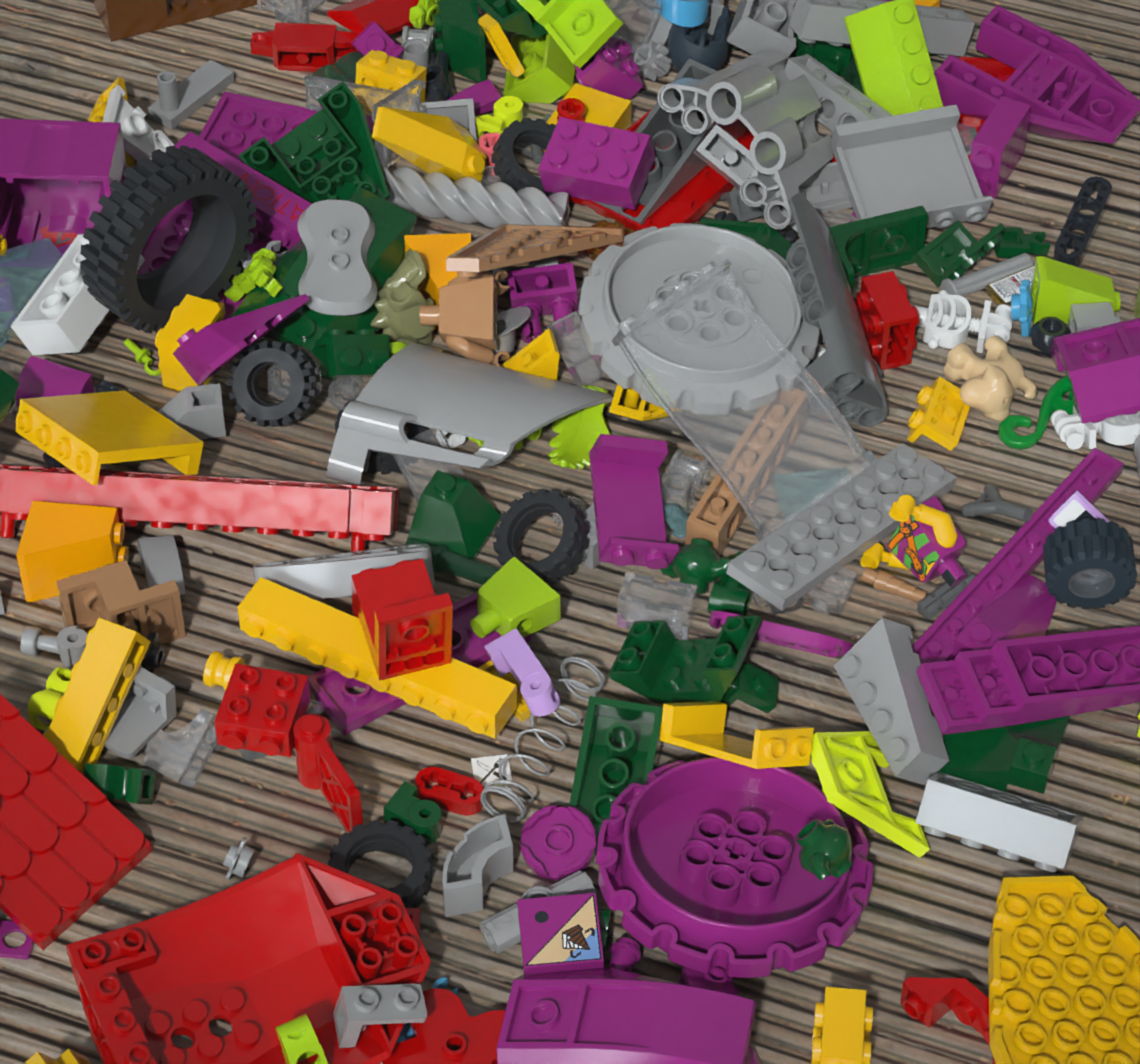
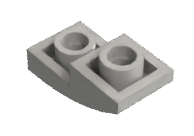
M174 536L138 538L142 574H145L146 588L175 580L180 592V599H184L186 596L185 585Z

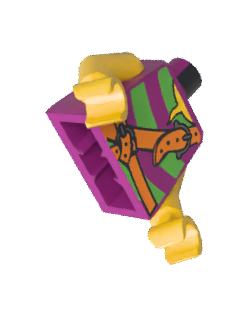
M902 495L898 501L893 503L889 511L891 518L901 522L886 545L889 552L884 551L880 543H876L863 553L860 560L861 566L876 569L880 561L887 562L888 567L907 570L923 583H928L942 576L950 588L955 587L967 577V573L956 561L966 547V541L953 523L952 517L945 511L936 496L916 506L913 497Z

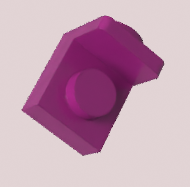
M371 21L351 42L353 47L363 57L371 50H378L387 53L389 56L401 59L399 54L404 50L400 44H396L374 21Z

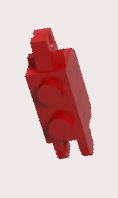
M276 22L274 30L252 33L250 41L251 54L272 57L274 66L278 70L329 72L335 69L336 63H354L361 58L360 53L351 44L358 35L354 32L337 31L336 25Z

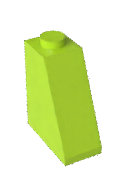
M1036 256L1031 286L1033 325L1045 317H1057L1068 325L1071 304L1111 302L1114 314L1115 311H1120L1119 291H1114L1112 278L1044 256Z

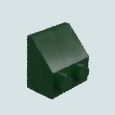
M473 0L437 1V14L432 15L434 31L438 33V38L433 39L436 56L438 51L446 52L450 58L448 70L477 83L485 81V33L478 23L480 17L476 4Z

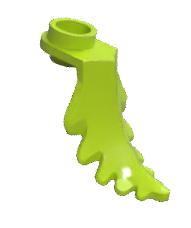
M582 385L584 388L604 393L609 391L596 386ZM609 403L584 408L553 422L552 430L559 433V435L550 440L549 446L556 449L552 450L548 456L551 457L550 461L554 465L581 470L585 468V465L590 466L589 452L599 435H611L603 416L604 407L609 405Z

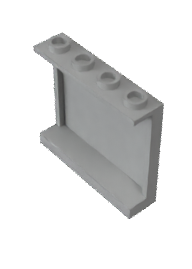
M957 105L835 126L830 145L857 220L922 205L928 214L926 228H945L958 220L960 222H977L986 218L993 199L991 196L983 197L957 129V123L960 118Z

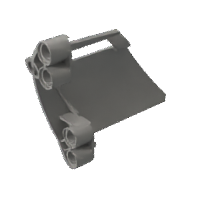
M410 342L405 348L398 351L384 363L367 383L357 399L350 401L345 407L329 458L326 477L360 485L363 471L367 472L369 468L371 451L482 470L485 466H494L504 461L511 454L517 442L538 429L584 408L610 403L613 397L608 393L444 353L443 349ZM406 422L482 440L484 444L472 455L409 440L405 435L404 425Z

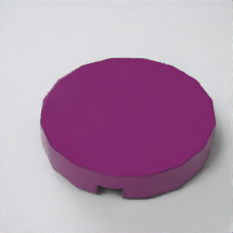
M552 805L534 812L524 823L521 832V853L528 868L538 876L554 881L562 880L579 870L583 872L593 861L597 849L595 829L589 818L577 808L570 806L566 808Z

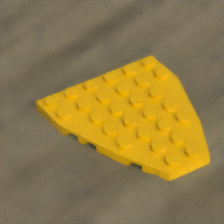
M1074 876L1003 878L999 885L988 946L990 1050L996 1064H1140V940L1126 926L1121 927L1119 930L1105 916L1108 908L1097 898L1092 897L1087 892L1086 887Z

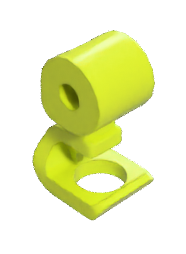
M515 96L501 97L493 105V116H475L477 144L479 145L478 140L484 135V131L502 134L504 129L509 127L513 121L518 120L521 122L523 119L522 100Z
M62 667L55 668L46 681V689L36 692L31 696L28 702L29 723L34 728L43 731L49 729L50 726L42 723L38 715L44 716L52 722L56 703L64 695L71 680V670Z

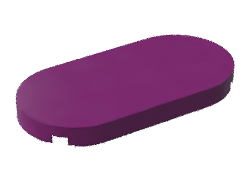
M711 611L708 624L714 629H719L720 624L724 625L727 617L743 615ZM762 620L753 639L832 658L834 656L838 657L839 652H841L840 656L843 657L854 646L850 642L835 637Z

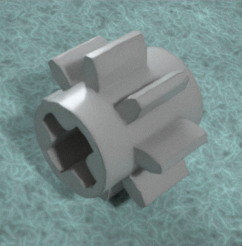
M652 40L649 41V44L641 45L634 54V62L640 68L639 75L655 81L656 77L661 78L665 76L672 62L666 56L669 53L668 48Z

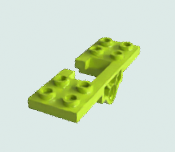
M517 0L538 23L545 27L570 61L578 68H581L624 24L605 0H550L548 3L546 0Z

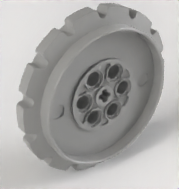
M674 223L668 227L659 229L657 227H649L626 235L623 247L610 245L595 259L590 276L584 278L579 299L578 313L582 316L580 331L590 354L602 356L601 369L622 388H631L639 393L641 399L668 410L688 411L693 415L726 416L731 410L740 408L743 412H750L775 402L778 390L790 392L801 381L802 375L805 373L804 369L808 367L810 360L814 357L819 337V327L810 325L803 319L784 258L773 250L761 246L750 237L728 229L703 224Z

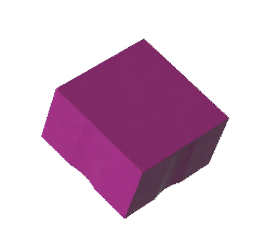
M0 118V234L4 236L3 239H6L7 242L6 253L0 256V269H53L71 243L49 250L39 229L49 226L48 232H66L81 235L84 234L86 228L94 227L95 224L89 218L93 211L100 213L103 206L98 201L103 194L109 198L114 192L109 186L115 179L120 183L125 179L122 172L127 168L121 123Z

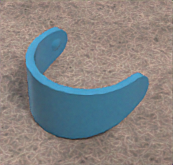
M655 0V5L659 13L669 22L682 27H696L703 24L707 19L709 0Z

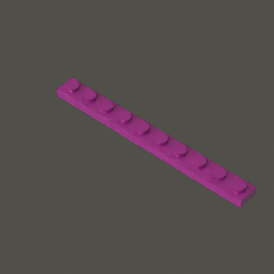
M1094 448L1037 509L1030 521L1025 522L912 645L913 653L918 654L920 663L952 660L954 639L968 623L1003 594L1028 577L1043 561V544H1046V538L1049 534H1054L1055 529L1048 521L1051 515L1076 491H1079L1093 505L1122 474L1124 463Z

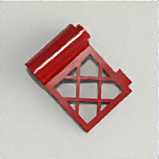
M308 714L300 717L293 726L299 782L306 788L319 789L342 826L349 834L352 832V827L361 823L363 825L360 792L333 752L329 721L319 714Z

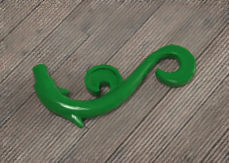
M1066 375L1056 381L1045 394L1039 411L1037 425L1032 434L1020 436L1014 432L1018 427L1031 428L1032 422L1029 417L1010 415L1000 422L998 436L1006 446L1019 450L1029 449L1042 438L1053 411L1064 410L1068 415H1073L1074 400L1068 376ZM1069 392V400H1064L1063 396Z

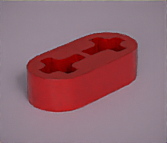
M426 767L420 770L415 777L417 798L420 800L433 801L439 805L440 809L464 816L474 815L483 808L480 800L483 785L474 778L439 767ZM433 782L438 783V785H434L432 789L426 788V786H431ZM468 793L473 794L467 800L461 799V797H466Z

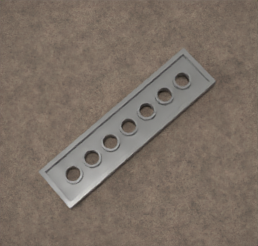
M901 443L728 562L726 574L783 611L896 530L901 522L891 518L889 511L893 503L898 501L899 497L910 495L914 498L916 506L934 496L939 499L955 488L957 476L918 453L915 449Z

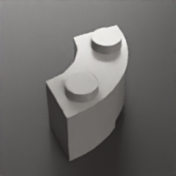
M505 814L476 824L463 834V839L452 852L449 851L442 873L445 917L482 911L483 897L488 887L499 877L513 872V844Z

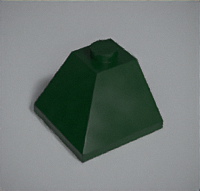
M437 470L421 493L406 542L407 545L428 544L431 548V555L470 568L495 531L496 526L501 522L499 520L501 515L469 481Z

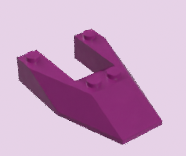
M998 5L982 20L975 49L1016 69L1015 72L1003 82L950 55L934 74L944 107L957 105L960 114L986 121L1000 97L1004 96L1031 105L1028 132L1051 138L1113 144L1140 113V100L1081 48Z

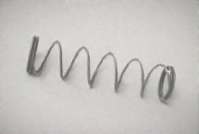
M569 657L564 659L560 665L562 679L552 682L553 685L558 682H564L574 695L589 701V698L581 696L570 686L584 693H592V696L596 697L595 693L599 692L604 685V678L601 671L588 660L580 657ZM575 662L586 666L598 677L599 686L590 688L580 681L571 679L565 671V664ZM559 705L558 707L573 714L577 718L576 723L565 720L556 711L552 712L559 720L568 725L579 726L581 723L579 716L565 706ZM530 713L532 729H526L518 733L515 738L514 748L516 754L503 758L499 763L498 772L501 780L488 783L480 794V800L484 808L494 817L503 814L487 802L486 792H498L513 800L519 807L521 815L517 817L505 815L507 822L511 823L519 822L524 818L526 808L522 801L533 802L535 799L533 793L528 788L519 783L503 779L502 766L505 761L518 757L521 763L534 774L539 776H549L550 774L549 768L539 759L519 754L517 748L519 738L523 734L533 731L536 737L550 749L564 751L566 748L561 738L554 733L534 728V715ZM537 732L554 737L562 744V747L556 748L551 746ZM522 757L536 761L547 772L545 774L537 772ZM496 783H503L505 788L492 785ZM507 784L522 788L531 798L525 799L520 797Z

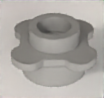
M243 837L240 846L231 845L223 865L229 868L226 875L228 880L232 874L243 878L255 852V849L245 845L246 837Z

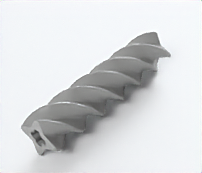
M380 163L390 194V198L387 201L411 213L418 212L428 218L449 217L460 223L480 222L485 226L496 228L500 224L566 226L570 214L569 193L557 192L547 197L541 190L535 187H525L516 192L511 186L503 182H494L484 187L478 180L472 177H463L453 182L448 176L440 172H432L421 177L412 168L401 167L390 172Z

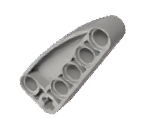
M423 543L275 561L253 566L255 583L262 577L312 599L352 596L351 575L358 574L369 568L380 569L392 566L403 560L413 561L423 558L432 586L435 585L431 548L428 544Z

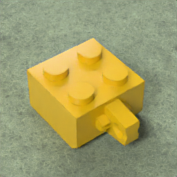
M187 294L180 305L174 307L169 321L164 328L159 329L155 338V346L158 348L159 354L158 369L161 371L164 387L182 391L185 387L198 386L173 355L180 346L177 340L192 328L198 332L207 325L222 321L225 316L224 303ZM212 375L209 379H207V380H206L205 382H203L201 385H208V383L210 382V380L212 379V377H213L214 375Z

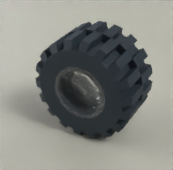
M1083 518L1081 519L1082 521L1078 522L1073 520L1067 522L1065 527H1057L1054 529V534H1049L1046 538V544H1043L1045 581L1050 596L1055 597V600L1060 604L1067 603V607H1082V609L1097 607L1099 609L1104 608L1107 604L1113 605L1118 603L1119 598H1126L1130 594V590L1134 589L1136 585L1137 571L1133 540L1124 527L1119 528L1118 523L1113 521L1107 523L1105 519L1100 518L1096 520Z

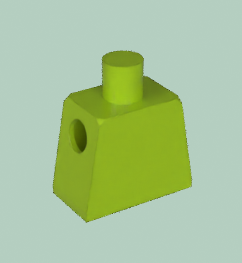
M513 557L479 588L477 592V613L479 615L470 620L471 628L480 638H484L494 630L503 636L516 628L524 638L561 619L560 595L516 557Z

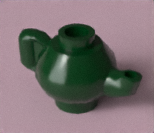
M691 539V544H687L679 549L667 568H661L660 571L671 579L680 578L679 589L691 593L705 594L709 583L715 582L719 577L726 575L728 562L732 559H720L716 551L712 549V543L707 540Z
M814 819L806 824L796 835L795 841L801 846L799 860L802 869L815 875L819 880H823L830 875L838 878L852 866V861L850 860L851 837L846 828L836 825L833 820L825 819L821 822L819 819Z

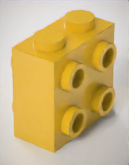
M371 50L356 63L355 97L362 105L364 114L376 118L378 107L410 111L411 103L425 102L427 68L416 65L410 60H401L389 56L383 51Z
M825 987L824 1003L816 1002L811 1064H870V1032L872 1031L873 1007L866 1006V990Z

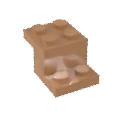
M124 560L56 581L65 628L77 626L78 629H82L87 633L95 627L98 618H102L136 631L146 639L150 631L158 632L160 645L186 637L180 592L175 580L139 590L128 562Z

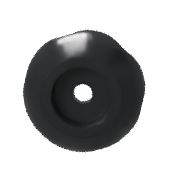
M1045 317L1038 320L1032 326L1029 336L1032 338L1031 341L1034 347L1040 349L1044 354H1050L1053 338L1071 334V330L1061 319Z

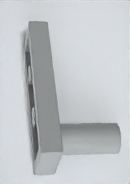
M210 59L178 85L176 75L173 72L163 71L157 75L159 99L148 107L149 117L173 130L233 83L234 72Z

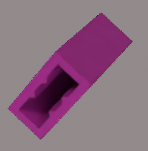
M1001 96L973 139L970 163L983 195L996 199L1025 152L1031 105Z

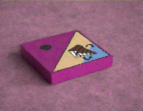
M596 893L517 900L524 975L604 968Z

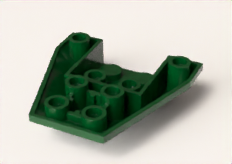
M344 81L317 99L321 107L320 111L271 145L263 137L239 154L244 164L311 204L322 200H346L360 187L385 200L390 198L362 105Z

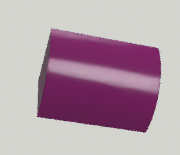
M31 355L18 380L20 384L16 391L15 402L16 406L19 407L20 399L94 393L92 375Z

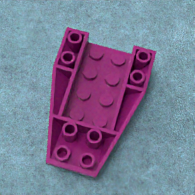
M1140 318L1053 338L1050 348L1051 357L1058 372L1065 370L1072 386L1074 407L1082 424L1101 422L1106 418L1123 414L1131 415L1140 411Z
M612 968L532 975L523 974L514 979L496 1048L497 1063L745 1064L756 1003L754 1000Z

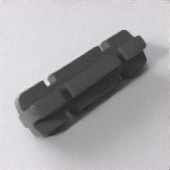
M964 568L967 577L953 588H950L945 581L933 590L931 595L925 596L918 602V613L923 615L925 619H932L940 613L939 610H944L968 586L976 577L974 573Z

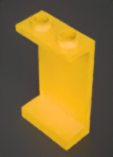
M709 701L663 704L659 741L755 769L810 765L813 727L755 729L754 742L724 734L727 704Z

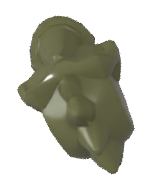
M411 248L405 253V258H403L402 263L393 275L386 280L383 288L377 291L375 307L379 313L374 317L370 325L374 328L383 329L382 334L389 335V343L397 341L408 345L410 342L429 346L432 343V332L436 325L421 326L419 312L420 305H434V301L431 298L426 300L417 288L426 277V269L421 255Z

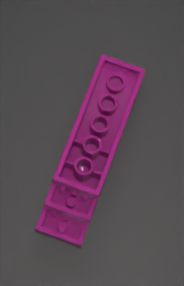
M1140 626L997 640L991 649L959 652L954 660L922 663L916 670V673L943 735L1031 723L1140 702Z

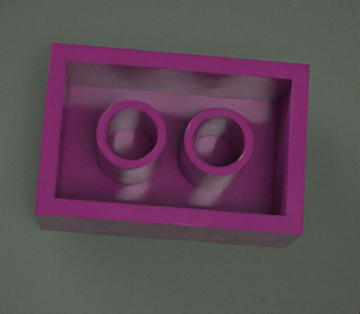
M559 117L538 167V172L544 191L552 193L566 192L571 197L635 210L656 156L650 135Z

